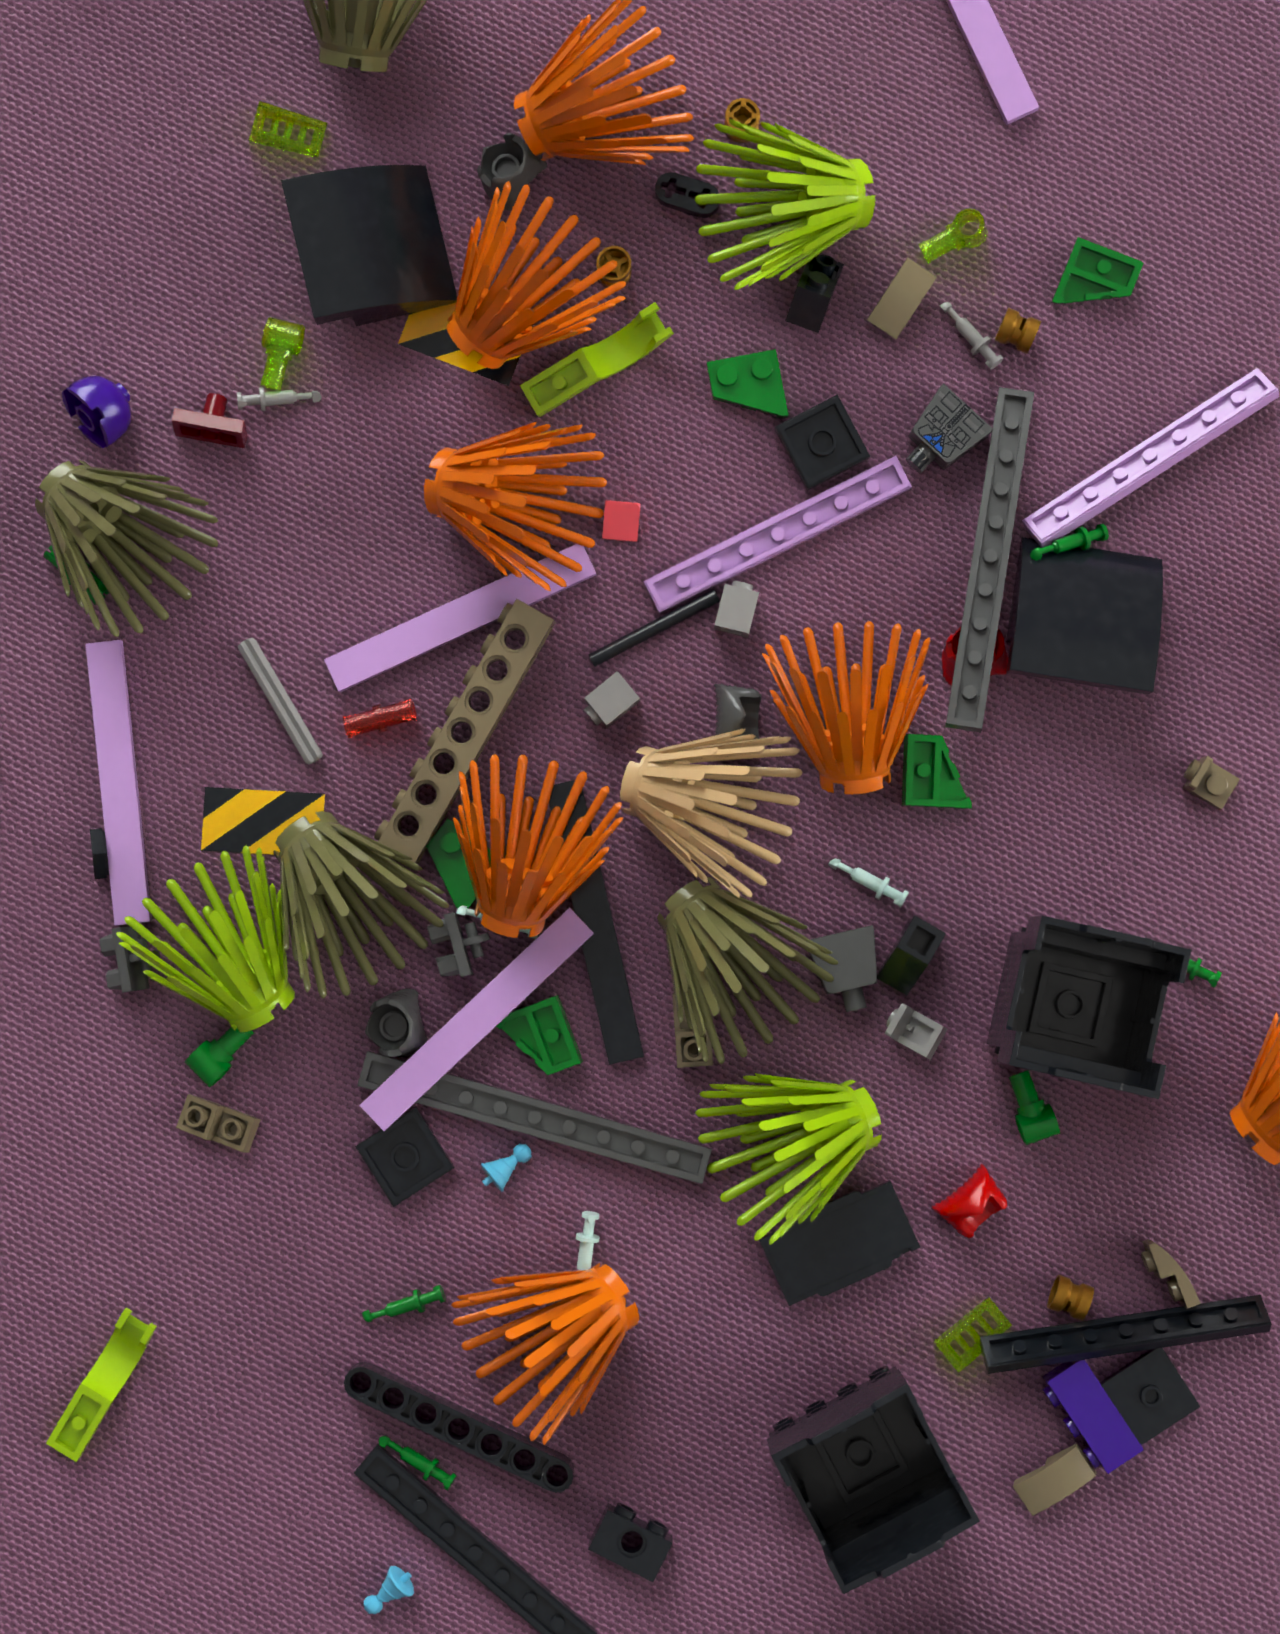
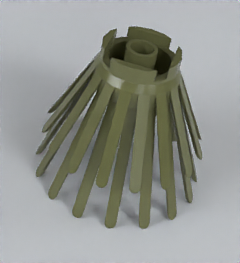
M303 0L319 44V62L347 69L348 67L360 68L361 71L387 72L391 54L427 2V0H328L329 10H326L324 0Z
M78 460L81 464L79 466H75L70 461L63 462L52 469L42 480L39 488L45 492L42 503L37 498L35 499V507L37 513L45 519L67 597L70 595V586L66 572L79 606L84 608L86 615L89 613L94 627L99 631L100 622L86 591L87 588H89L113 636L119 637V629L78 548L79 546L134 631L139 634L143 633L142 624L127 603L130 599L129 593L100 553L101 551L161 620H167L169 618L168 612L145 587V585L152 584V577L130 554L183 599H190L192 593L134 542L164 563H170L172 561L171 555L202 574H207L209 567L129 515L176 538H183L186 535L210 547H217L218 541L209 535L121 495L208 523H217L218 519L213 515L165 499L167 497L199 506H206L209 503L202 499L190 497L191 494L184 493V490L180 487L146 481L167 482L171 479L169 477L89 466L83 460Z
M320 811L315 812L320 821L310 824L304 816L289 825L278 836L275 843L279 847L280 852L274 850V855L280 863L284 950L286 952L289 948L290 925L293 957L295 961H298L300 980L303 979L305 991L308 993L311 989L307 959L310 955L320 997L324 999L327 995V989L320 964L314 929L317 938L323 939L342 994L348 996L351 992L339 958L343 956L344 949L325 900L368 983L372 986L378 983V978L358 941L359 939L362 944H368L370 937L358 916L397 969H403L405 961L356 893L384 925L391 927L395 922L418 947L422 949L428 947L427 940L356 867L402 905L411 906L436 927H443V921L405 891L404 888L409 885L442 908H449V904L433 893L443 894L445 893L444 891L397 863L399 862L416 871L422 870L418 864L410 861L413 858L341 825L332 813Z
M707 877L710 884L703 887L698 880H694L676 891L664 904L670 911L666 919H664L660 912L657 919L658 924L666 933L679 1023H682L684 1016L682 1009L683 1001L687 1024L690 1029H693L698 1053L701 1052L704 1062L707 1063L709 1054L704 1039L707 1029L716 1059L720 1064H723L725 1056L713 1024L712 1015L716 1016L720 1013L738 1054L744 1058L747 1056L748 1051L732 1018L736 1016V1008L715 966L767 1044L772 1043L774 1037L745 993L746 991L753 1001L761 999L760 992L749 977L789 1023L793 1025L799 1022V1017L761 973L766 972L776 982H781L784 978L811 1002L818 1003L820 1001L819 995L749 934L755 935L791 961H797L824 981H834L830 973L754 921L831 965L839 963L828 955L832 954V951L781 924L780 921L802 930L808 928L806 925L742 896L738 898L732 892L722 889L716 880Z

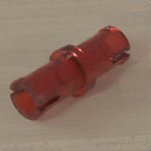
M410 698L406 701L384 707L381 704L374 705L372 710L343 716V724L348 738H352L353 736L379 730L380 733L388 731L390 726L416 721L418 718L414 702Z

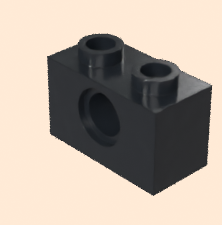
M608 1503L589 1540L588 1550L654 1582L673 1543L672 1535L668 1534L669 1528L653 1519H650L647 1523L635 1517L637 1512L622 1503H617L616 1507ZM630 1531L639 1533L642 1537V1542L636 1547L625 1545L622 1541L625 1533Z

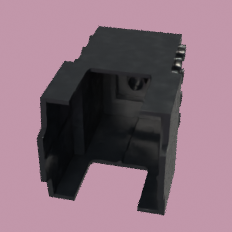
M1042 915L1029 917L1027 928L1022 927L1021 932H1013L1010 935L987 1044L995 1046L994 1053L999 1054L997 1062L1159 1099L1166 1065L1152 1063V1056L1169 983L1185 982L1191 949Z
M888 1366L878 1368L868 1375L869 1381L859 1386L855 1382L846 1385L836 1392L837 1398L827 1403L823 1399L812 1403L804 1409L806 1414L793 1420L792 1416L780 1420L772 1426L774 1431L769 1433L770 1438L767 1439L771 1457L786 1486H791L822 1546L826 1562L843 1594L878 1577L886 1578L944 1547L947 1540L980 1522L931 1432L908 1383L896 1366L891 1369Z

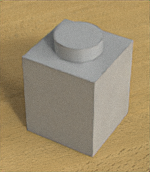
M733 581L732 585H724L714 630L748 638L759 592L752 591L753 585L741 581Z
M617 671L584 698L588 704L584 711L596 726L602 722L606 728H609L640 702V698Z

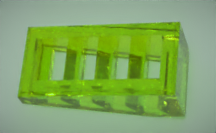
M259 101L248 140L261 145L318 158L327 123ZM265 118L272 119L269 132L262 130ZM280 121L286 123L283 137L276 135ZM293 125L300 126L296 141L290 139ZM307 128L314 129L310 145L304 144Z
M989 1296L933 1341L958 1373L982 1353L979 1345L980 1336L971 1326V1323L976 1320L987 1333L986 1336L1004 1333L1012 1326ZM986 1310L998 1324L994 1329L991 1328L981 1315ZM966 1330L976 1344L970 1347L960 1333ZM954 1339L965 1351L960 1357L949 1344Z

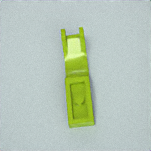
M654 302L641 310L629 324L608 338L588 347L578 349L521 384L520 387L538 417L545 415L598 381L630 367L674 334L671 327L669 326L665 329L656 313L660 310L657 303Z
M127 1307L115 1324L114 1332L90 1372L81 1382L46 1442L47 1445L75 1462L82 1456L113 1401L140 1361L157 1328L153 1323L147 1325L132 1316V1310Z

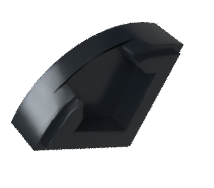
M102 828L90 829L94 878H107L109 871L105 832L102 831Z

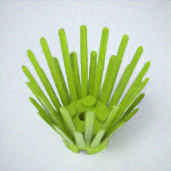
M728 119L729 123L742 130L723 124H714L715 128L720 132L757 143V150L711 139L703 141V145L706 148L739 155L745 161L801 172L791 173L700 164L696 167V171L699 174L736 178L734 183L737 187L786 189L779 191L700 194L695 197V202L699 205L770 202L740 206L735 210L736 215L739 217H751L702 226L698 230L701 236H710L794 219L746 234L742 237L741 244L708 256L707 261L709 263H716L767 244L769 247L782 244L721 275L720 281L726 282L762 265L761 270L738 282L734 290L741 289L748 284L750 287L763 278L770 279L795 264L780 276L779 282L784 280L850 231L867 227L873 217L875 195L866 196L865 184L874 183L873 177L867 164L861 159H845L776 123L773 126L766 122H760L765 130L785 139L732 119Z
M245 845L242 854L264 949H262L246 899L227 851H222L220 858L232 890L228 900L241 932L243 943L204 865L200 862L194 865V871L213 909L210 906L203 907L202 913L214 934L174 879H168L166 886L215 956L186 923H180L177 927L150 898H143L142 900L143 906L208 975L194 966L170 944L158 939L135 918L131 916L124 918L125 922L199 985L126 933L116 932V935L124 941L118 944L167 976L165 979L153 971H143L144 974L151 977V980L226 1019L232 1029L235 1031L238 1028L239 1032H248L274 1019L271 1011L275 1008L276 1004L279 1003L282 1009L285 1010L295 996V991L288 982L287 955L284 950L281 889L276 897L275 885L271 883L269 886L265 859L261 848L259 847L256 851L259 872H255L250 849Z
M755 1073L756 1076L745 1075L743 1079L748 1082L772 1084L773 1086L709 1084L713 1089L726 1091H702L699 1093L703 1098L744 1099H741L742 1104L698 1109L695 1112L698 1117L732 1114L739 1117L800 1111L704 1133L698 1137L700 1143L706 1144L741 1136L740 1141L748 1144L788 1133L708 1164L707 1171L713 1174L777 1150L753 1162L751 1170L760 1172L723 1192L720 1195L722 1202H729L811 1156L771 1184L765 1191L766 1197L739 1216L737 1225H745L827 1164L755 1233V1241L764 1237L784 1217L786 1221L771 1236L769 1245H772L779 1237L782 1238L797 1220L798 1224L804 1222L814 1210L810 1219L813 1222L862 1158L865 1151L878 1146L882 1134L873 1138L872 1130L873 1127L881 1124L876 1105L864 1087L853 1090L850 1087L856 1082L853 1079L840 1084Z

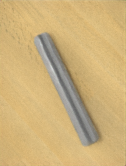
M248 638L238 645L241 655L304 762L308 765L315 763L323 754L254 638Z

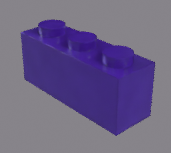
M1085 1360L1062 1363L1042 1376L1048 1385L1042 1390L1054 1408L1059 1405L1062 1406L1068 1415L1063 1419V1422L1074 1438L1081 1435L1088 1446L1083 1452L1095 1469L1101 1465L1106 1473L1109 1474L1144 1450Z

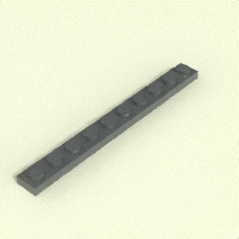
M999 387L946 718L945 727L981 733L1033 405L1034 392L1003 387Z
M367 1051L357 1086L375 1091L406 1061ZM448 1073L416 1102L700 1184L703 1183L712 1148Z

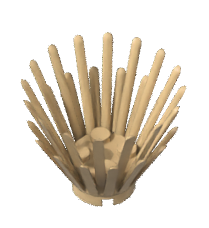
M740 729L661 749L648 746L639 748L636 753L645 756L641 759L640 763L629 761L622 779L620 800L630 803V808H622L623 812L637 817L696 878L698 876L702 881L708 883L707 876L691 859L738 898H740L738 890L751 898V890L713 860L724 867L727 864L732 866L759 885L765 886L767 884L766 879L737 860L730 850L685 823L684 820L770 863L779 864L781 858L777 854L744 839L748 835L746 829L703 810L788 837L792 834L791 827L725 805L754 810L757 804L750 799L797 806L800 803V799L793 795L702 779L758 782L762 776L798 778L803 772L798 768L690 763L794 756L799 753L800 750L798 748L765 749L767 745L787 743L792 737L774 736L754 739L756 737L754 734L738 736L746 730Z

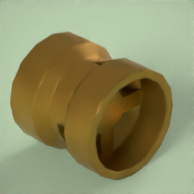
M736 99L726 109L724 125L742 130L729 123L728 119H732L759 129L760 110L756 103L750 99ZM727 134V136L734 142H749L747 140Z
M619 246L604 248L597 257L596 268L599 269L611 260L617 261L618 265L599 281L605 287H609L619 281H625L627 284L632 272L629 253Z
M1008 307L996 334L995 341L1002 344L1011 343L1016 346L1018 351L1027 354L1041 321L1033 317L1023 318L1018 311Z
M1058 1275L1052 1285L1047 1308L1057 1312L1067 1311L1071 1317L1083 1321L1092 1303L1094 1287L1083 1283L1076 1285L1072 1283L1070 1278Z

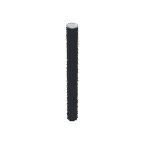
M713 589L588 654L594 667L719 603L720 600Z

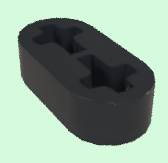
M668 172L661 175L655 184L656 199L667 208L699 218L711 217L719 209V203L707 204L705 209L700 208L695 199L690 198V195L696 197L703 193L719 194L715 186L709 183ZM670 182L676 183V190L685 193V196L673 193L671 198L665 197V190L661 188L662 186L668 187Z

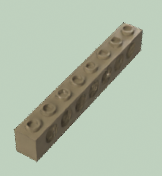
M516 599L513 605L507 603L498 618V622L502 623L495 636L489 634L480 650L484 657L478 667L472 665L466 673L462 682L466 685L464 692L460 698L454 696L445 711V715L449 716L442 729L436 727L427 743L431 747L425 760L419 758L410 772L409 776L414 778L407 791L404 789L400 790L392 804V808L396 809L391 820L388 822L384 819L375 833L374 838L379 843L413 858L410 861L419 864L427 850L426 846L436 834L460 792L459 771L464 773L467 780L470 774L469 765L471 760L477 762L556 624L554 619L519 599ZM514 630L522 631L525 634V643L519 649H510L506 644L508 634ZM496 661H502L507 665V675L502 680H492L489 676V667ZM485 692L490 698V704L486 710L477 712L471 706V699L476 693ZM460 723H468L472 729L471 738L464 743L457 742L453 735L455 727ZM447 753L453 757L454 767L451 772L442 774L436 768V760L440 755ZM427 784L432 785L437 793L435 801L430 805H424L418 797L420 788ZM408 815L414 816L419 823L418 831L412 836L405 835L401 830V822Z

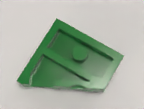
M1077 237L1051 303L1065 304L1130 297L1144 262Z
M776 349L706 363L712 398L714 400L728 404L735 403L749 410H759L774 414L781 419L788 418V409Z
M906 734L903 753L902 806L971 809L972 802L964 793L958 779L960 775L955 764L949 758V750L943 736Z
M447 818L426 847L456 908L458 909L464 905L469 909L475 902L476 897L454 822ZM488 849L489 864L491 867V850Z
M559 995L511 1012L496 1026L509 1035L516 1042L515 1045L525 1054L530 1055L535 1060V1064L547 1075L583 1062Z

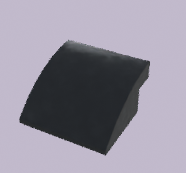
M378 165L355 167L281 180L311 309L317 325L352 317L357 327L456 303L457 293L426 166Z
M1022 537L1006 642L1010 643L1006 673L1147 695L1154 691L1162 619V559L1094 548L1083 551L1080 547L1058 554L1051 551L1042 554L1040 560H1033L1030 557L1031 551L1041 547L1034 539Z

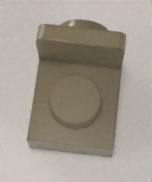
M1205 756L1200 758L1199 761L1194 759L1183 775L1187 779L1183 789L1214 808L1222 810L1240 779L1213 763L1211 757Z

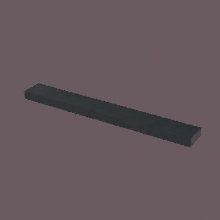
M575 780L553 786L549 801L551 812L556 806H559L562 811ZM583 789L562 834L564 841L577 819L582 816L584 817L588 811ZM591 824L582 839L593 834ZM600 866L570 896L574 913L594 933L582 945L610 1065L644 1057Z
M1261 1295L1201 1303L1188 1309L1181 1306L981 1336L979 1345L987 1373L992 1374L1270 1332L1272 1324Z
M379 1444L374 1447L354 1471L358 1478L539 1633L597 1634L595 1628Z

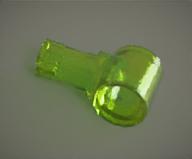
M967 208L956 214L953 222L945 226L946 230L922 243H918L929 264L931 261L955 248L959 251L965 247H979L986 240L988 230L982 214L975 209ZM968 222L979 224L978 231L973 235L961 233L962 227Z
M273 317L267 319L262 337V347L266 348L265 354L268 357L260 384L262 387L281 391L288 361H292L293 356H298L301 351L305 335L304 325Z

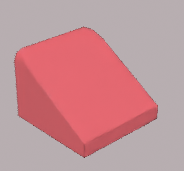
M605 500L602 539L637 542L641 504Z

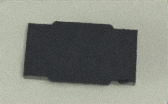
M890 1180L862 1193L853 1191L827 1203L813 1222H811L813 1210L804 1222L798 1224L797 1220L782 1238L779 1237L772 1245H769V1240L775 1232L759 1240L789 1306L815 1294L822 1297L891 1267L892 1260L906 1252H912L920 1248V1244Z

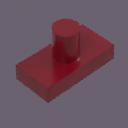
M210 393L207 395L203 413L174 408L171 421L175 436L244 449L248 437L244 420L224 417L228 400L220 394Z

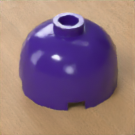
M87 376L75 381L62 392V399L70 417L75 414L78 415L84 424L78 427L79 430L99 448L112 445L127 431L131 422V408L128 403L130 395L120 383L114 384L109 379L100 376Z

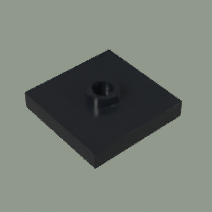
M838 394L774 428L807 491L870 459V454Z
M417 1107L396 1120L385 1132L381 1129L355 1146L393 1207L455 1168Z
M1163 1348L1148 1350L1100 1382L1141 1445L1200 1407Z

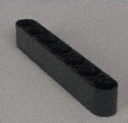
M359 1362L345 1376L344 1388L353 1399L548 1491L555 1493L563 1492L572 1484L574 1465L571 1459L535 1440L530 1441V1438L371 1363ZM357 1372L366 1373L371 1379V1386L367 1389L356 1387L353 1383V1375ZM393 1387L398 1388L403 1393L404 1401L396 1405L391 1404L385 1397V1391ZM422 1403L433 1405L436 1409V1417L430 1420L423 1419L418 1414V1406ZM457 1418L464 1419L469 1425L468 1433L464 1435L455 1434L450 1428V1422ZM487 1434H495L500 1437L502 1446L497 1450H488L484 1446L482 1439ZM519 1450H529L535 1456V1461L527 1466L521 1465L516 1461L515 1454ZM553 1465H561L567 1470L568 1475L562 1481H555L549 1477L548 1469Z

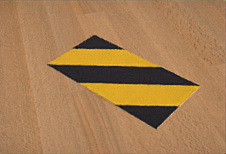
M456 303L409 314L398 345L509 386L521 355L508 358L497 369L486 368L478 364L477 362L483 355L474 350L468 356L465 355L452 341L446 328L450 322L447 320L455 311Z
M205 787L201 851L242 853L243 847L246 845L249 847L250 853L256 854L257 849L260 847L262 854L274 855V850L280 852L279 847L275 843L278 836L293 822L304 816L310 824L320 821L315 812L324 811L325 794Z

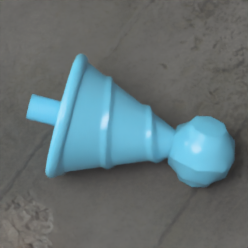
M518 1144L513 1149V1155L481 1163L482 1169L488 1176L482 1183L487 1187L493 1182L503 1192L517 1163H526L531 1159L532 1152L530 1147L526 1144Z
M391 1566L379 1593L365 1598L364 1609L369 1614H377L383 1609L382 1602L412 1596L414 1594V1587L410 1580L411 1574L409 1572L405 1573L396 1566Z

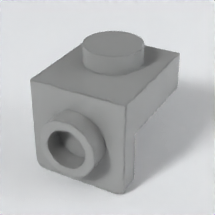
M902 1003L898 1009H895L890 1014L885 1034L931 1060L948 1029Z

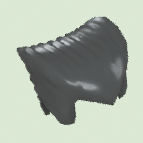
M506 133L503 136L505 143L483 147L481 166H478L477 173L485 192L491 200L493 199L496 187L500 191L499 201L505 183L507 181L511 183V190L504 210L510 211L522 187L532 182L542 170L546 169L547 162L541 160L542 156L540 154L535 156L520 137L513 133Z
M714 684L715 698L717 700L715 735L746 729L743 734L738 736L754 734L756 735L754 739H760L758 719L761 694L752 688Z
M405 988L393 992L375 1001L370 1006L372 1014L367 1022L365 1034L375 1045L380 1047V1054L386 1057H409L428 1041L424 1025L422 1024L416 989Z

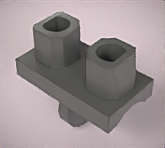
M455 912L445 914V919H442L443 927H436L433 924L427 926L432 944L451 940L453 954L436 958L440 976L460 974L461 977L472 975L473 971L466 946H470L474 959L484 956L481 942L490 940L489 934L478 935L475 922L464 925L468 937L464 939L457 914Z
M131 927L111 929V934L99 940L103 955L105 957L116 955L118 969L107 971V987L109 989L122 990V993L149 989L148 976L143 971H152V966L118 944L124 941L116 935V932L126 933L149 950L147 940L141 938L140 934ZM159 950L151 951L156 956L161 957Z

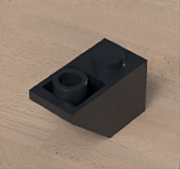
M824 254L817 255L806 263L785 321L819 333L844 264Z
M915 915L910 916L879 970L877 979L907 996L928 966L946 933Z

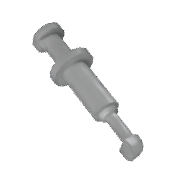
M944 302L939 305L945 313L948 312L955 320V328L973 347L970 351L972 355L980 352L987 360L985 364L990 370L1002 362L1004 358L1001 355L997 356L988 346L991 342L989 336L983 338L967 318H961L954 311L951 303Z
M259 387V394L241 395V392H236L238 410H243L242 407L260 405L261 411H266L265 406L294 404V402L300 399H312L313 402H319L322 397L318 391L296 393L293 390L264 392L263 387Z

